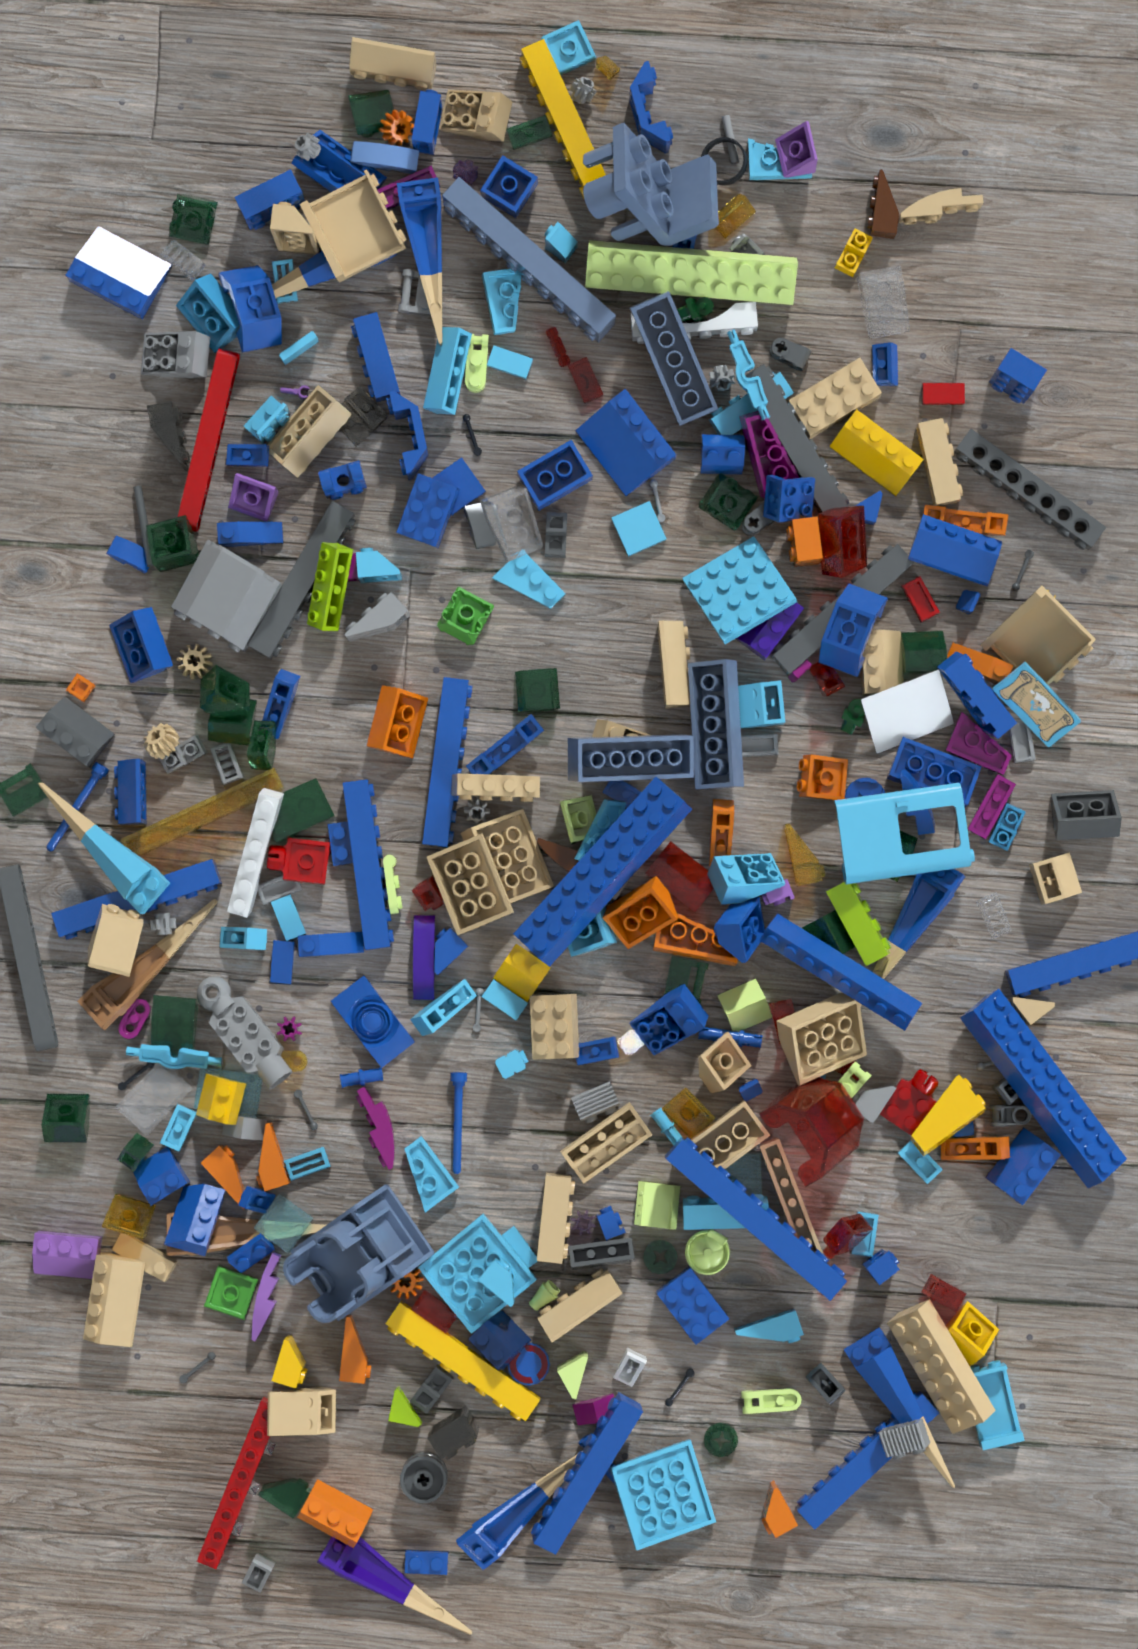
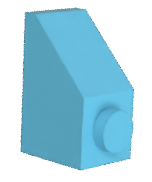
M221 927L220 948L266 950L267 929Z
M495 1258L478 1280L507 1305L512 1307L515 1299L512 1271L509 1269L511 1266L504 1259L498 1260Z

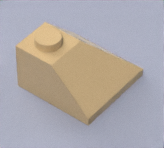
M729 1032L724 1033L698 1057L699 1077L710 1093L724 1091L752 1066Z

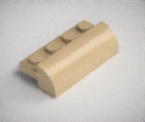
M629 1102L560 1152L584 1184L653 1134Z

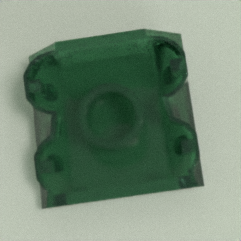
M382 90L348 95L357 134L368 138L372 137L374 133L380 132L379 129L384 127L380 120L386 121L385 113L392 114V110H394L390 91Z
M177 193V198L172 206L174 212L169 225L168 236L209 245L218 202Z
M720 473L715 477L712 485L699 502L698 508L733 531H737L758 497L750 490L740 486L734 478Z
M557 668L515 672L518 712L531 713L560 709Z

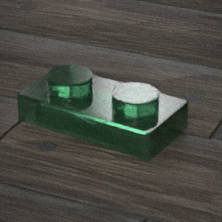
M546 115L506 129L513 150L552 137Z

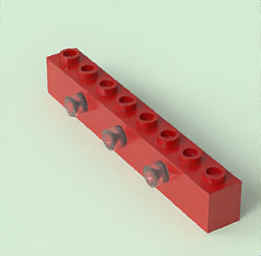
M263 1397L258 1406L196 1561L214 1569H217L231 1534L240 1536L244 1524L237 1522L238 1516L247 1494L256 1496L260 1484L254 1482L253 1479L263 1454L272 1456L276 1446L275 1443L269 1441L270 1436L267 1435L268 1398Z

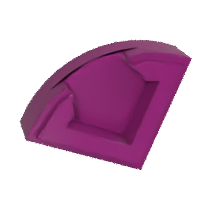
M805 660L789 675L788 679L792 683L796 682L812 664Z

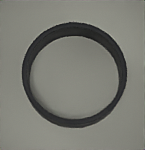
M728 137L712 140L706 145L701 154V157L707 155L715 145L724 142L733 143L741 149L743 164L740 171L729 180H717V185L722 186L731 185L740 180L748 164L747 154L743 147L736 140Z

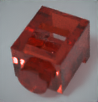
M434 875L420 882L411 890L424 911L430 908L434 911L444 904Z

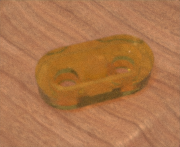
M294 1050L283 1051L281 1057L293 1072H301L307 1067L308 1059L303 1052ZM295 1058L301 1059L300 1065L294 1064Z

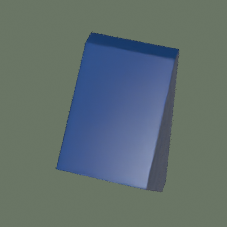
M881 490L847 510L843 514L844 518L874 526L883 495Z

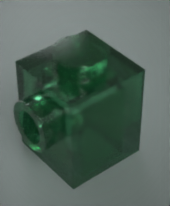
M136 1133L123 1148L117 1160L134 1172L148 1156L154 1144Z

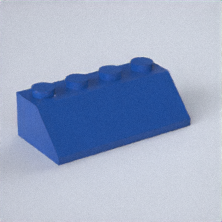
M923 514L915 532L908 560L988 587L999 557L1002 541Z

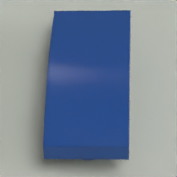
M114 537L106 554L123 565L127 563L145 574L149 567H147L144 548L122 537Z

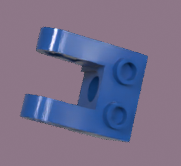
M359 460L318 472L322 489L327 499L337 500L343 498V494L350 492L351 495L362 493L363 489L367 488ZM341 477L349 479V483L346 486L338 485Z

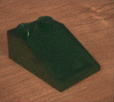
M317 778L283 792L284 796L272 835L276 843L279 844L335 816Z
M154 995L151 1045L169 1046L173 1058L178 1057V1052L181 1048L194 1050L198 999Z

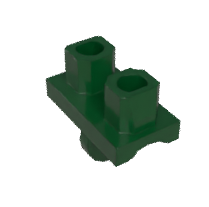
M690 297L685 300L687 305L677 310L682 321L687 323L694 321L705 322L707 321L705 316L712 313L714 304L707 297H702L698 300Z
M861 699L852 700L849 706L845 707L842 714V719L844 720L840 730L852 735L855 727H861L864 721L865 712Z

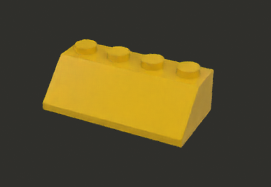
M857 409L829 446L895 497L924 460Z

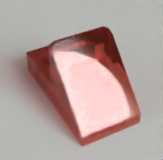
M819 662L811 665L809 668V672L818 684L822 696L827 697L845 687V684L834 668Z

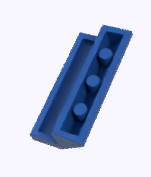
M322 130L313 134L320 139L317 143L321 147L319 155L314 159L310 158L309 161L296 155L291 163L330 192L366 175L364 172L366 169L370 175L374 174L379 182V186L376 187L377 189H380L387 178L372 167L351 163V151Z

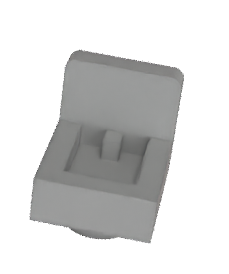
M745 234L737 236L729 248L735 253L766 255Z

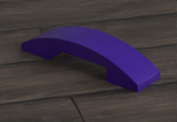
M414 915L413 1000H435V915Z

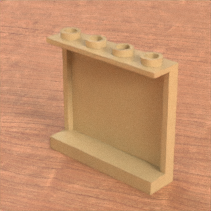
M367 169L364 170L366 175L311 203L306 200L300 204L339 283L406 249L404 244L406 237L401 229L397 230L395 223L398 221L393 211L388 212L385 205L389 203L384 193L379 194L376 188L379 186V182L374 174H369Z
M1041 586L980 646L985 651L991 647L1005 662L1014 665L1013 670L1026 662L1049 686L1052 681L1057 683L1065 675L1063 671L1066 668L1071 670L1079 662L1077 658L1081 654L1085 657L1093 649L1091 645L1096 639Z

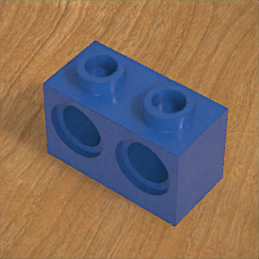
M883 1249L879 1250L873 1257H870L862 1264L879 1285L900 1270L897 1266L900 1262L894 1254Z

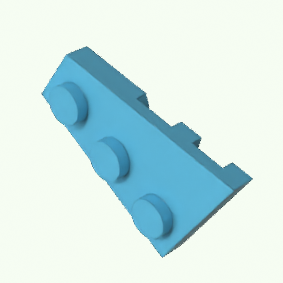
M748 138L749 180L812 178V173L785 178L777 148L773 147L774 145L768 143L766 145L760 144Z
M511 269L484 272L482 274L494 335L513 333L516 330L522 275L518 270L515 273Z
M523 549L492 577L493 580L518 591L549 609L566 595Z
M609 799L603 800L574 859L580 861L625 811L626 802Z
M422 1136L405 1148L424 1211L427 1212L458 1189L459 1186Z

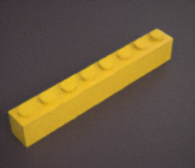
M542 39L522 48L519 59L524 69L527 68L530 73L528 79L532 88L536 86L539 93L536 94L540 106L544 105L546 108L545 117L549 125L553 124L556 130L553 132L557 143H562L564 148L562 150L563 157L566 162L570 161L572 169H570L575 181H579L581 185L579 191L584 200V185L606 174L601 164L591 168H587L583 164V155L594 150V147L547 44Z
M403 1301L399 1302L386 1321L387 1329L396 1336L401 1334L406 1338L405 1342L413 1348L416 1346L423 1350L422 1354L431 1360L435 1358L440 1361V1366L446 1371L450 1372L453 1370L458 1374L457 1378L463 1383L468 1384L470 1382L476 1386L475 1391L484 1397L486 1394L492 1397V1402L501 1409L503 1407L511 1411L509 1414L520 1421L522 1418L526 1421L539 1403L540 1396L523 1384L515 1381L504 1371L497 1370L487 1359Z

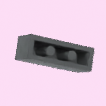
M632 1237L568 1246L572 1270L635 1262Z

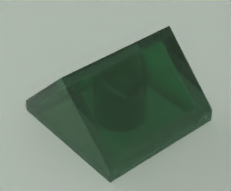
M836 909L802 927V929L842 954L855 947Z

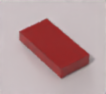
M965 383L922 384V405L965 404Z
M921 576L901 586L920 623L940 613Z

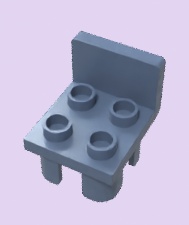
M621 123L613 127V142L583 155V164L587 168L613 159V173L584 185V200L590 213L596 219H602L628 208L636 217L611 229V236L616 241H622L648 230L661 245L670 246L718 226L716 163L708 154L670 169L664 159L657 161L652 155L651 147L644 135L636 136L625 123Z
M385 1184L290 1251L292 1254L284 1262L283 1271L286 1279L293 1286L306 1277L309 1278L320 1294V1297L311 1302L307 1309L315 1320L321 1323H329L335 1319L337 1321L343 1319L434 1255V1251L390 1186Z

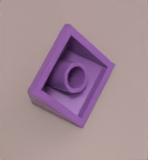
M805 121L775 139L785 178L811 174L816 171L818 159L809 122Z
M236 473L228 508L267 522L279 492L274 486Z

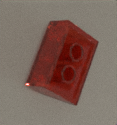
M864 506L831 508L819 513L818 525L823 556L821 560L822 575L843 578L867 566Z
M671 841L645 873L650 879L657 876L670 895L693 913L697 911L714 889L707 875L708 870Z

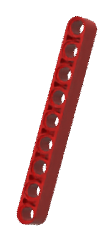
M220 348L217 351L178 512L176 528L192 532H198L238 369L240 353Z

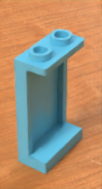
M1000 1360L989 1362L988 1366L982 1368L979 1365L970 1366L996 1410L983 1423L975 1425L981 1449L987 1450L1025 1441L1023 1432L1020 1430L1007 1375V1365L1004 1362L1001 1363Z

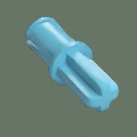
M659 1108L650 1116L660 1127V1132L664 1133L674 1146L682 1136L674 1127L675 1123L669 1120L662 1108Z

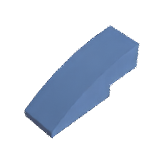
M354 141L350 162L389 172L395 170L413 174L417 171L419 150L381 143Z

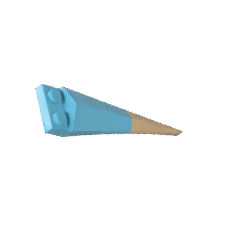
M38 783L122 897L127 899L140 914H145L169 886L170 882L157 868L94 824L44 783Z

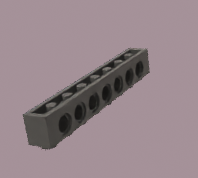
M973 429L969 430L955 449L954 453L957 454L956 458L965 464L968 462L973 466L972 469L977 474L987 476L990 479V483L995 487H1002L1007 491L1006 494L1011 499L1020 500L1024 503L1023 507L1031 513L1035 511L1041 516L1040 519L1044 523L1054 525L1058 528L1057 532L1066 538L1068 536L1075 541L1074 544L1080 549L1089 550L1092 548L1106 529V526ZM973 450H980L983 458H975ZM990 463H998L999 471H993L990 468ZM1007 475H1014L1016 477V483H1009L1007 481ZM1024 487L1032 488L1033 495L1027 496L1024 493ZM1041 499H1047L1050 502V508L1042 507ZM1058 511H1063L1066 513V521H1062L1058 518ZM1076 523L1083 526V533L1076 532L1074 528Z

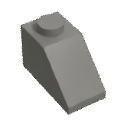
M889 1085L863 1090L860 1094L856 1093L850 1101L852 1104L850 1109L869 1122L874 1123L896 1088Z

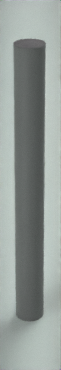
M134 486L147 567H153L156 564L142 486Z

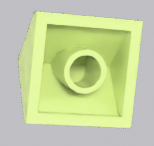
M592 795L560 802L570 844L584 840L596 816Z
M756 979L717 995L732 1031L740 1032V1030H745L772 1018L767 1000Z
M585 1351L557 1366V1372L573 1399L577 1398L587 1363L588 1352Z

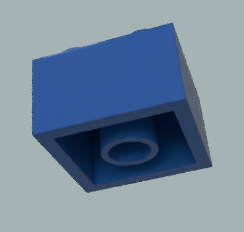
M502 155L481 188V196L504 212L517 218L537 187L538 177Z

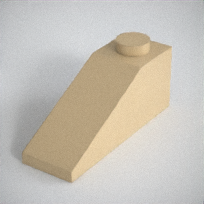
M124 1231L120 1233L112 1248V1251L120 1256L145 1262L144 1271L163 1282L169 1279L178 1260Z

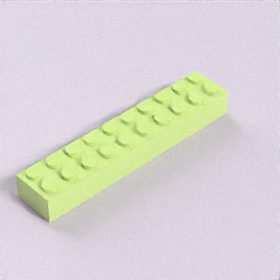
M589 240L585 287L657 294L669 291L671 295L793 305L798 261L795 257Z

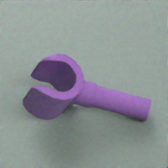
M305 385L299 389L281 387L280 392L298 395L300 399L305 400L308 396H303L300 391L310 390V388Z

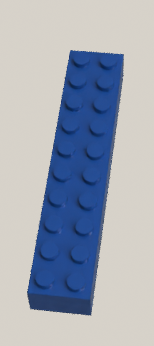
M655 777L513 934L542 962L550 967L691 812L692 808L659 778Z
M1000 989L986 995L960 1017L1087 1188L1102 1183L1127 1160Z
M680 1137L665 1155L666 1160L831 1301L847 1282L844 1278L845 1273L835 1264L830 1266L827 1263L829 1259L818 1249L814 1252L811 1249L813 1245L802 1235L799 1238L794 1235L796 1233L795 1229L787 1222L781 1224L778 1221L780 1217L769 1207L765 1210L762 1207L763 1202L753 1193L749 1196L745 1192L747 1188L737 1179L734 1182L729 1179L730 1173L721 1165L718 1168L712 1164L714 1162L713 1158L703 1151L700 1154L696 1150L698 1146L687 1137L684 1140Z

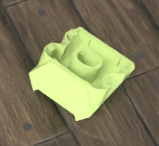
M638 1181L634 1225L676 1229L680 1186Z

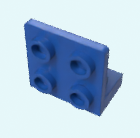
M767 475L763 517L776 522H787L793 519L812 517L815 478L784 479L775 475Z

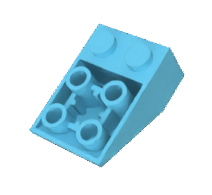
M781 681L738 686L741 729L785 724Z
M771 853L714 856L707 873L721 904L742 903L785 886V881Z

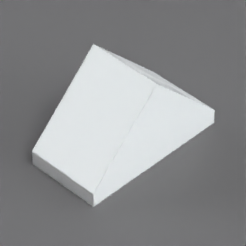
M626 1348L613 1378L632 1387L647 1362L646 1356Z

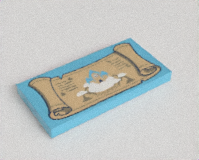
M1026 662L993 687V691L1048 748L1081 722V719Z

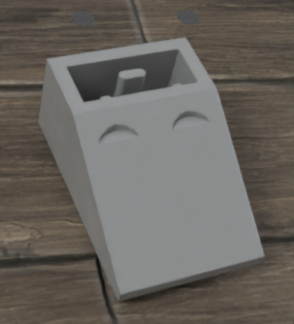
M197 331L144 333L141 375L188 379L207 378L210 337Z
M392 592L388 595L384 593L376 601L378 604L373 609L367 608L361 614L362 618L357 623L353 621L346 627L345 630L347 632L344 635L350 642L395 630L410 617L409 611Z

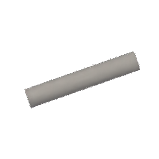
M730 115L722 116L725 136L734 139ZM727 142L731 165L739 164L736 145Z

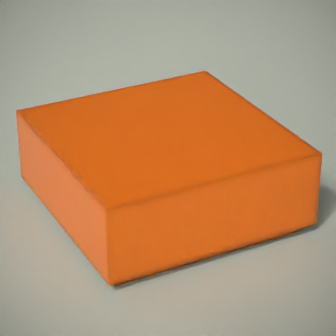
M77 673L66 691L82 702H85L96 685Z

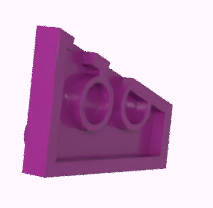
M963 712L960 713L945 751L1000 775H1004L1012 755L982 731L977 724H974Z

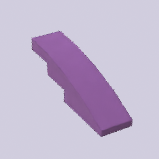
M276 1252L272 1253L256 1295L252 1319V1340L255 1342L277 1302L270 1298L279 1280L278 1277L272 1275L282 1256Z

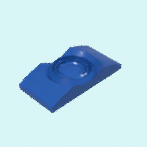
M364 975L331 1000L339 1014L381 1067H384L415 1043L414 1039Z

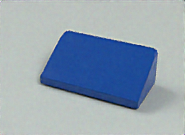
M892 342L872 345L873 379L877 386H898L897 345Z

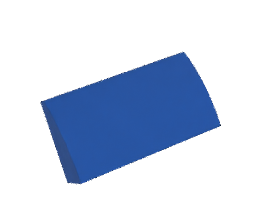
M902 737L886 779L902 784L901 770L906 769L921 788L960 783L964 807L966 808L982 766Z

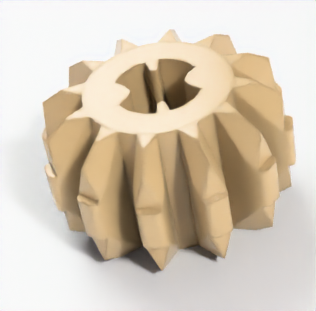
M195 644L194 650H192L190 645H187V653L184 650H180L184 658H177L178 662L183 663L178 666V669H185L183 676L186 677L190 674V679L192 680L195 679L196 673L202 679V671L207 674L210 673L206 666H213L212 662L206 661L212 655L210 653L205 654L207 652L206 647L199 651V644ZM193 657L198 660L200 659V662H197V666L190 664V661L193 662L191 660Z
M162 723L157 727L153 726L151 731H147L148 735L143 738L145 750L155 759H164L165 756L170 757V753L176 751L175 747L180 744L178 742L180 737L175 729L168 724L164 725Z

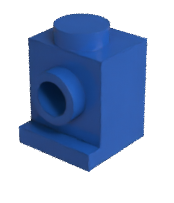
M611 1205L599 1210L600 1214H597V1218L606 1240L626 1233L624 1227H619L622 1224L618 1212H613Z

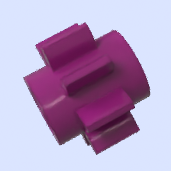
M285 1016L283 1017V1024L277 1023L281 1027V1031L277 1032V1035L283 1034V1041H286L288 1037L296 1041L295 1035H302V1032L298 1031V1027L302 1023L297 1024L295 1016L291 1021H288V1018ZM292 1023V1028L295 1031L290 1032L288 1035L285 1025L288 1026Z

